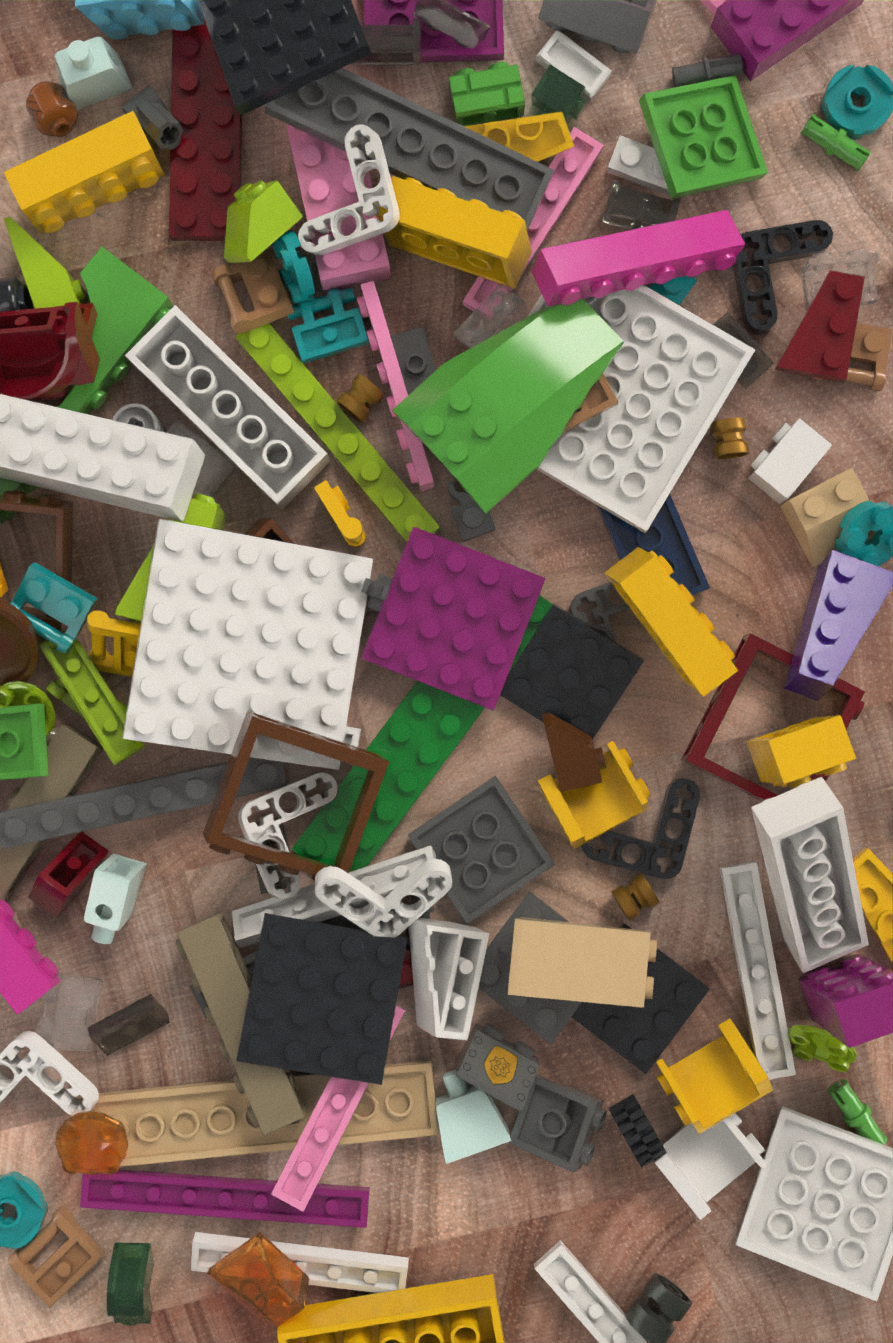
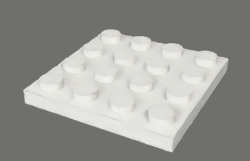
M781 1106L763 1158L767 1166L759 1170L736 1238V1245L877 1302L893 1256V1148Z

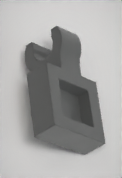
M380 573L377 581L365 578L361 592L367 595V601H369L367 605L368 610L376 613L380 612L383 602L387 600L390 584L393 578Z

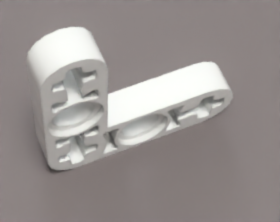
M354 126L348 131L345 138V149L359 202L311 219L302 225L299 230L298 239L301 247L311 254L320 256L389 232L398 223L400 217L399 208L379 135L368 126ZM362 136L370 140V142L365 144L367 156L373 160H366L364 152L356 147L361 144ZM372 169L379 170L380 181L378 185L371 189L366 188L364 178L367 172ZM380 206L388 210L383 215V222L376 218L365 220L362 215L363 212L368 217L375 216L379 213ZM348 216L355 217L357 223L356 230L351 235L344 236L341 232L342 221ZM315 230L322 234L332 231L334 237L328 234L318 239L319 245L310 242V239L315 237Z
M328 773L312 774L245 803L238 814L239 824L245 838L260 844L267 839H272L277 843L279 850L289 852L279 824L331 802L337 794V782ZM317 779L320 783H326L328 789L324 791L325 797L322 798L320 794L307 797L306 799L310 805L306 806L305 796L298 787L302 785L304 792L315 788V780ZM285 792H290L297 798V807L291 813L284 812L279 806V798ZM270 799L271 808L278 819L273 820V814H268L260 818L261 825L259 826L255 822L249 823L247 817L252 814L250 808L254 806L256 811L269 808L270 806L266 800ZM266 861L264 865L256 864L267 891L273 897L288 899L293 897L300 889L299 875H292L280 870L282 876L290 877L291 882L287 884L288 891L286 892L280 888L276 889L274 883L279 881L276 870H271L268 873L266 867L277 864Z
M432 859L423 863L385 898L338 867H325L315 875V895L321 902L373 936L397 937L452 887L450 866L445 861L439 859ZM407 895H415L420 898L417 903L411 905L404 904L401 901ZM354 899H364L368 902V905L363 908H354L349 903Z
M24 1031L20 1033L0 1054V1065L9 1067L14 1074V1078L9 1079L0 1072V1103L25 1075L65 1112L73 1117L80 1118L86 1116L99 1100V1093L94 1084L35 1032ZM24 1046H27L31 1051L21 1060L17 1055ZM46 1067L56 1069L60 1073L61 1081L50 1079L46 1073ZM69 1083L71 1086L65 1090L63 1087ZM78 1095L84 1098L82 1102L76 1099Z

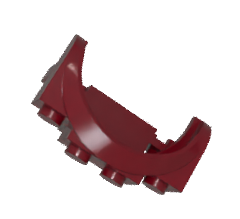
M69 302L65 303L64 306L0 312V394L34 402L64 397L68 385L94 383L100 362L99 355L91 338L98 315L94 304Z

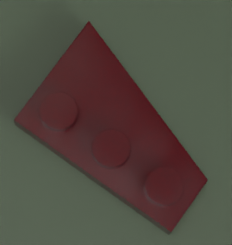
M833 270L828 272L774 370L842 383L847 380L865 276Z

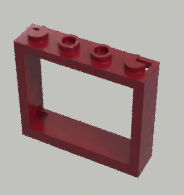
M749 633L743 636L734 653L735 658L731 660L738 671L717 687L681 760L763 802L778 795L704 757L757 651L790 668L793 654ZM837 678L835 684L830 689L846 696L837 715H841L844 726L847 729L851 719L856 720L862 712L864 702L861 699L865 691ZM814 773V774L810 775V778H811V781H813V780H815V779H817V778L822 777V778L824 779V781L826 782V780L828 779V777H829L830 775H828V776H825V774L816 775V774Z

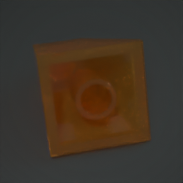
M261 1232L208 1268L207 1274L254 1317L275 1327L280 1326L304 1309L309 1276Z

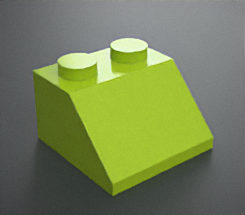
M260 180L254 185L249 182L234 193L236 200L228 206L225 260L228 263L253 261L303 217L278 181L264 183L263 180Z

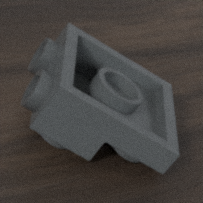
M536 1074L522 1111L518 1113L510 1136L511 1141L508 1143L564 1169L575 1172L581 1169L582 1165L588 1166L593 1157L595 1145L590 1144L594 1130L599 1132L605 1122L607 1111L601 1109L604 1100L575 1087H566Z

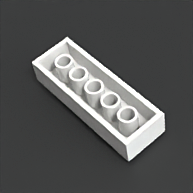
M176 305L125 355L144 377L281 510L330 462L328 453Z
M0 394V478L180 522L184 521L205 458V454L194 439Z
M822 777L752 806L751 810L784 942L803 973L868 946V937L844 809Z

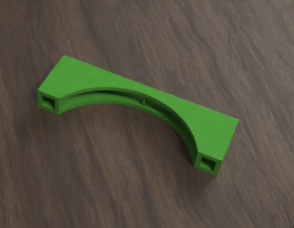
M102 246L80 273L86 286L90 303L94 304L98 314L91 337L100 358L94 383L75 385L58 406V408L88 415L93 409L98 410L105 403L108 397L107 391L115 382L119 383L127 375L130 361L125 355L174 307L164 293ZM0 478V495H3L4 491H22L27 494V492L31 493L37 488V486ZM0 510V523L3 524L6 519H12L18 511Z

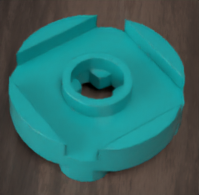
M854 64L840 69L827 85L821 102V109L831 126L838 131L840 128L845 130L847 137L850 139H860L865 135L878 131L893 111V84L882 70L871 65H866L864 68L860 66L854 67ZM853 94L858 97L862 94L865 96L866 99L863 102L865 107L861 108L853 105L850 95Z
M291 229L273 242L272 247L276 257L281 258L284 267L279 270L285 290L289 289L292 300L296 304L314 299L315 289L306 257L302 258L300 251L295 250L301 244L296 233Z
M865 501L856 505L844 516L839 525L842 528L840 538L835 539L836 551L875 566L884 564L893 556L892 505L884 501L879 503ZM870 530L875 531L874 536L866 541L868 539L867 533Z
M14 1171L0 1175V1247L16 1249L26 1245L39 1232L45 1215L48 1212V1204L41 1189L34 1181ZM3 1203L13 1204L16 1207V1219L12 1216L5 1219L1 1213L4 1211Z

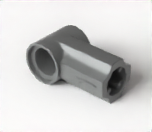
M147 86L121 107L125 114L134 111L143 131L160 149L169 148L172 150L181 143V135L184 132L183 128L172 114L168 112L162 100L150 86Z

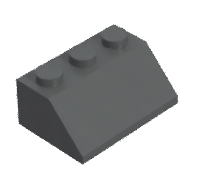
M544 0L539 19L546 21L547 26L559 31L568 29L577 32L579 37L586 41L597 42L600 40L611 44V47L620 53H637L657 0Z

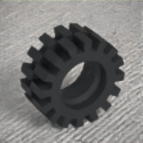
M634 1094L608 1108L641 1167L667 1153Z

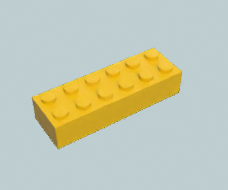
M493 1274L280 1309L277 1330L278 1343H505Z

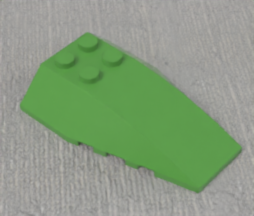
M580 299L570 305L558 304L547 306L446 361L392 411L414 436L418 437L458 480L466 493L487 514L541 465L555 440L559 439L566 428V424L575 411L583 404L586 395L594 383L598 382L624 344V341L584 299Z

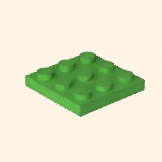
M736 75L645 93L639 99L671 199L759 180L768 173Z

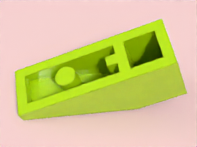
M10 216L4 218L35 309L64 306L65 303L69 302L83 304L82 301L86 300L87 296L80 279L74 280L68 271Z

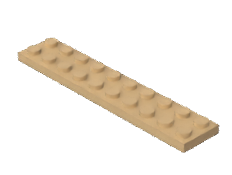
M432 1060L386 1064L382 1085L368 1083L337 1145L439 1135ZM312 1073L293 1074L307 1107L304 1118L266 1135H263L260 1126L255 1128L252 1124L247 1109L251 1106L246 1093L241 1094L238 1091L234 1080L99 1093V1100L89 1114L77 1118L81 1171L294 1150L331 1076ZM78 1095L76 1097V1099L80 1102L84 1100V1098L81 1095Z

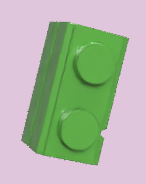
M497 62L490 65L488 70L477 72L472 68H464L456 71L454 76L449 77V95L454 122L462 126H470L524 116L525 99L517 64L509 66L507 62Z

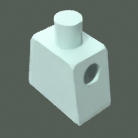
M94 37L84 42L81 40L73 41L69 44L68 48L58 51L54 55L60 84L64 87L68 98L74 102L77 110L133 89L119 54L102 37Z
M113 853L95 869L84 915V921L94 925L91 936L93 941L101 944H111L115 931H119L130 919L147 863Z
M456 1069L442 1075L448 1093L436 1098V1111L446 1164L511 1141L509 1128L491 1095L473 1085L468 1086L466 1081L456 1076Z

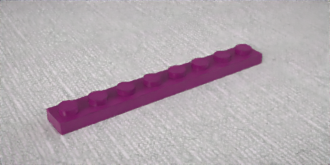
M103 1168L83 1170L80 1208L367 1228L370 1187L317 1184L303 1212L271 1195L277 1183L274 1180Z

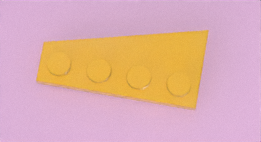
M563 112L464 126L536 162L574 147Z
M864 848L853 858L862 911L893 966V874L869 848Z

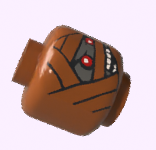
M44 81L36 84L30 90L26 100V108L37 130L43 135L57 137L70 133L76 124L78 111L74 102L68 98L64 87L61 84Z

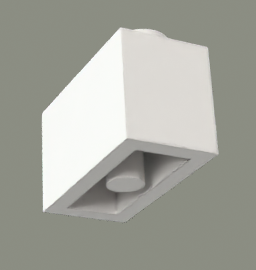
M800 418L791 426L785 423L772 438L776 445L769 453L763 449L750 465L755 470L748 479L779 504H782L792 495L832 446L831 443Z

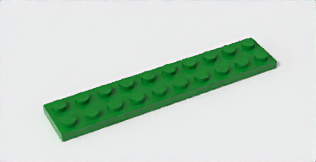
M540 594L510 671L553 605ZM419 681L415 683L366 749L382 755L389 761L349 872L364 868L369 864L485 707ZM355 765L352 767L338 786L335 798L322 807L292 847L294 852L305 858L334 865L367 775V769Z

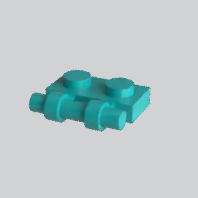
M352 287L338 291V288L328 290L327 295L292 305L294 313L288 315L289 321L303 317L305 323L292 327L303 364L369 344L359 308L345 311L343 304L356 301ZM333 308L334 315L318 320L314 319V313Z

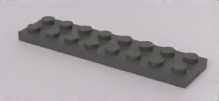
M344 68L277 98L265 106L266 114L345 152V138L348 131L356 125L368 126L381 139L389 173L404 180L406 177L414 178L425 187L434 190L438 188L447 189L454 193L456 197L470 201V199L480 200L488 205L489 208L503 212V210L513 211L524 219L527 231L554 172L553 169ZM362 136L361 144L356 147L364 152L366 160H373L367 156L365 144L370 142V140Z

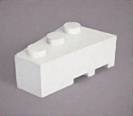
M418 918L409 926L417 1026L437 1038L468 1041L489 933L468 924Z

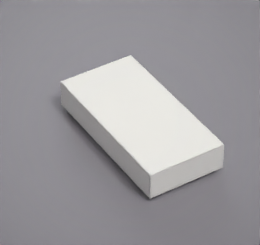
M559 30L555 31L536 55V62L588 102L593 99L611 76L612 70Z

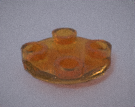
M88 1111L77 1113L64 1121L57 1131L55 1145L58 1156L62 1160L61 1167L65 1172L69 1174L83 1173L96 1175L104 1173L110 1175L117 1172L120 1163L125 1158L128 1139L125 1129L116 1119L105 1113Z

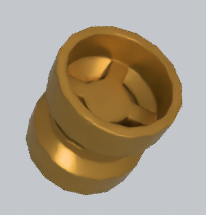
M357 374L351 381L352 387L349 389L350 391L342 392L337 398L336 403L352 418L363 424L369 416V408L373 405H378L385 395L370 380L361 374Z
M725 418L711 423V434L715 436L717 444L713 447L715 459H733L750 454L749 443L743 438L744 432L747 430L745 418Z
M642 873L634 876L631 879V883L627 886H618L611 891L629 922L637 918L640 911L644 908L651 909L660 903ZM630 894H633V896H634L635 899L637 900L636 903H635V901L633 900V898L631 897Z

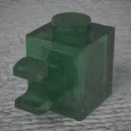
M551 64L531 94L532 105L540 110L536 115L563 112L567 125L572 118L577 120L587 105V101L584 99L585 86Z

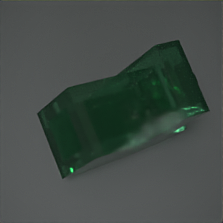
M115 1242L107 1283V1315L113 1316L115 1323H122L127 1326L151 1323L153 1308L149 1289L154 1268L151 1243Z

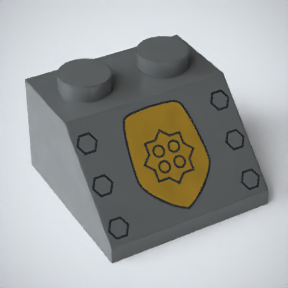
M476 1023L468 1037V1041L465 1042L456 1059V1076L521 1112L540 1066L538 1057L534 1056L536 1051L521 1041H517L514 1045L503 1038L504 1032L491 1024L486 1023L482 1027Z

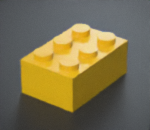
M841 715L813 717L746 741L760 781L772 783L773 787L779 785L781 787L789 786V788L798 787L801 784L810 782V775L814 773L816 775H832L846 770V762L856 759Z

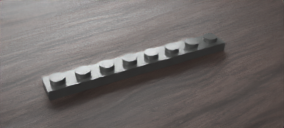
M249 757L235 798L286 786L282 762ZM228 762L0 811L1 849L214 803Z

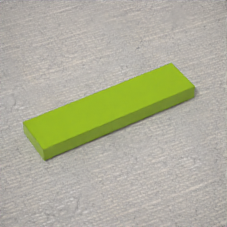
M78 638L67 655L56 649L57 645L48 640L39 645L114 766L145 748L143 741L122 738L126 714Z

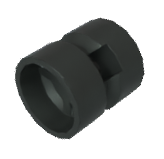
M654 1273L643 1289L644 1299L637 1298L625 1317L630 1325L651 1343H666L675 1331L673 1322H680L693 1303L673 1282L658 1273Z

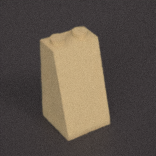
M528 917L516 918L507 995L644 1008L645 999H652L654 977L647 976L648 962H656L657 940L650 939L651 931Z

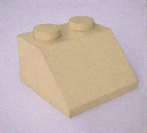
M853 468L795 496L780 506L812 568L821 564L832 550L836 551L835 539L840 538L842 528L839 525L844 516L856 505L869 501ZM870 530L867 533L868 539L874 536L875 531Z

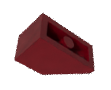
M79 832L37 876L28 898L58 918L78 896L109 851L84 832Z

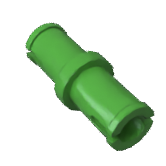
M814 113L800 132V134L805 135L825 148V154L830 157L834 154L855 168L856 171L860 170L871 153L870 150L865 149L845 136L847 133L842 128L839 131L818 118Z
M841 1079L840 1081L843 1086L840 1085L839 1081L833 1083L828 1088V1094L843 1112L845 1123L849 1127H853L859 1136L885 1145L887 1136L871 1117L872 1110L870 1107L860 1101L846 1079Z

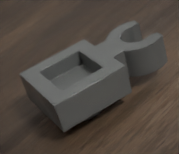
M449 482V495L459 502V505L451 508V512L462 542L495 531L496 528L490 512L486 514L466 491L457 492L453 482Z

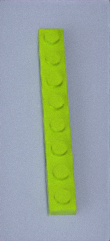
M269 323L235 336L241 346L406 543L413 526L432 534L440 530V526Z

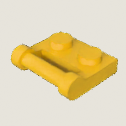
M327 480L315 486L314 489L347 544L353 548L361 547L366 541V534L361 522L357 518L347 515L346 512L351 508L338 485L331 489Z
M93 611L87 616V628L91 632L92 650L88 655L98 671L132 677L141 623L111 619L103 611ZM106 636L114 637V656L110 655L106 650Z

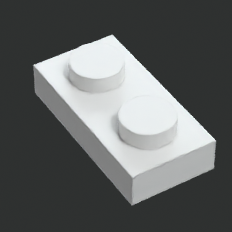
M620 135L606 172L670 196L655 148Z

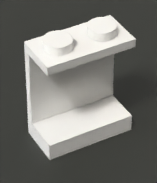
M736 1113L699 1135L693 1124L687 1127L685 1125L682 1126L662 1143L667 1153L654 1160V1163L700 1220L711 1212L707 1202L755 1162L761 1169L767 1166V1163L760 1155L765 1149L752 1133L745 1137L737 1127L742 1123V1120Z

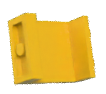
M614 741L607 743L608 751L603 753L606 768L600 769L603 783L560 792L557 778L553 780L550 774L538 780L543 795L573 849L649 810L647 798L651 797L648 787L642 778L637 780L634 778L629 769L634 766L629 754L624 747L618 750Z
M730 1018L718 1025L722 1034L721 1037L679 1062L667 1067L662 1058L656 1061L662 1074L657 1076L658 1081L667 1096L672 1093L675 1094L680 1102L679 1105L674 1107L685 1127L693 1124L698 1135L773 1091L768 1076Z

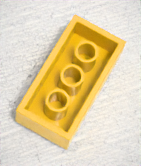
M134 111L3 172L22 212L40 234L56 232L66 222L76 217H87L93 214L97 207L108 202H119L127 196V193L139 187H151L158 182L160 177L165 176Z
M392 176L391 181L400 217L397 225L389 232L384 233L389 246L516 289L532 252L525 221L520 215L510 210L500 212L491 209L484 202L477 199L467 201L458 198L454 193L444 188L434 190L425 187L414 178L406 177L404 180ZM380 206L379 213L376 215L377 219L383 222V215L388 210Z
M637 547L604 572L683 681L702 697L706 696L738 671L731 661L735 658L734 653L723 640L719 641L714 634H711L715 627L703 612L699 614L690 605L695 601L693 596L683 584L678 585L670 577L674 571L662 555L657 556L653 550L647 552Z

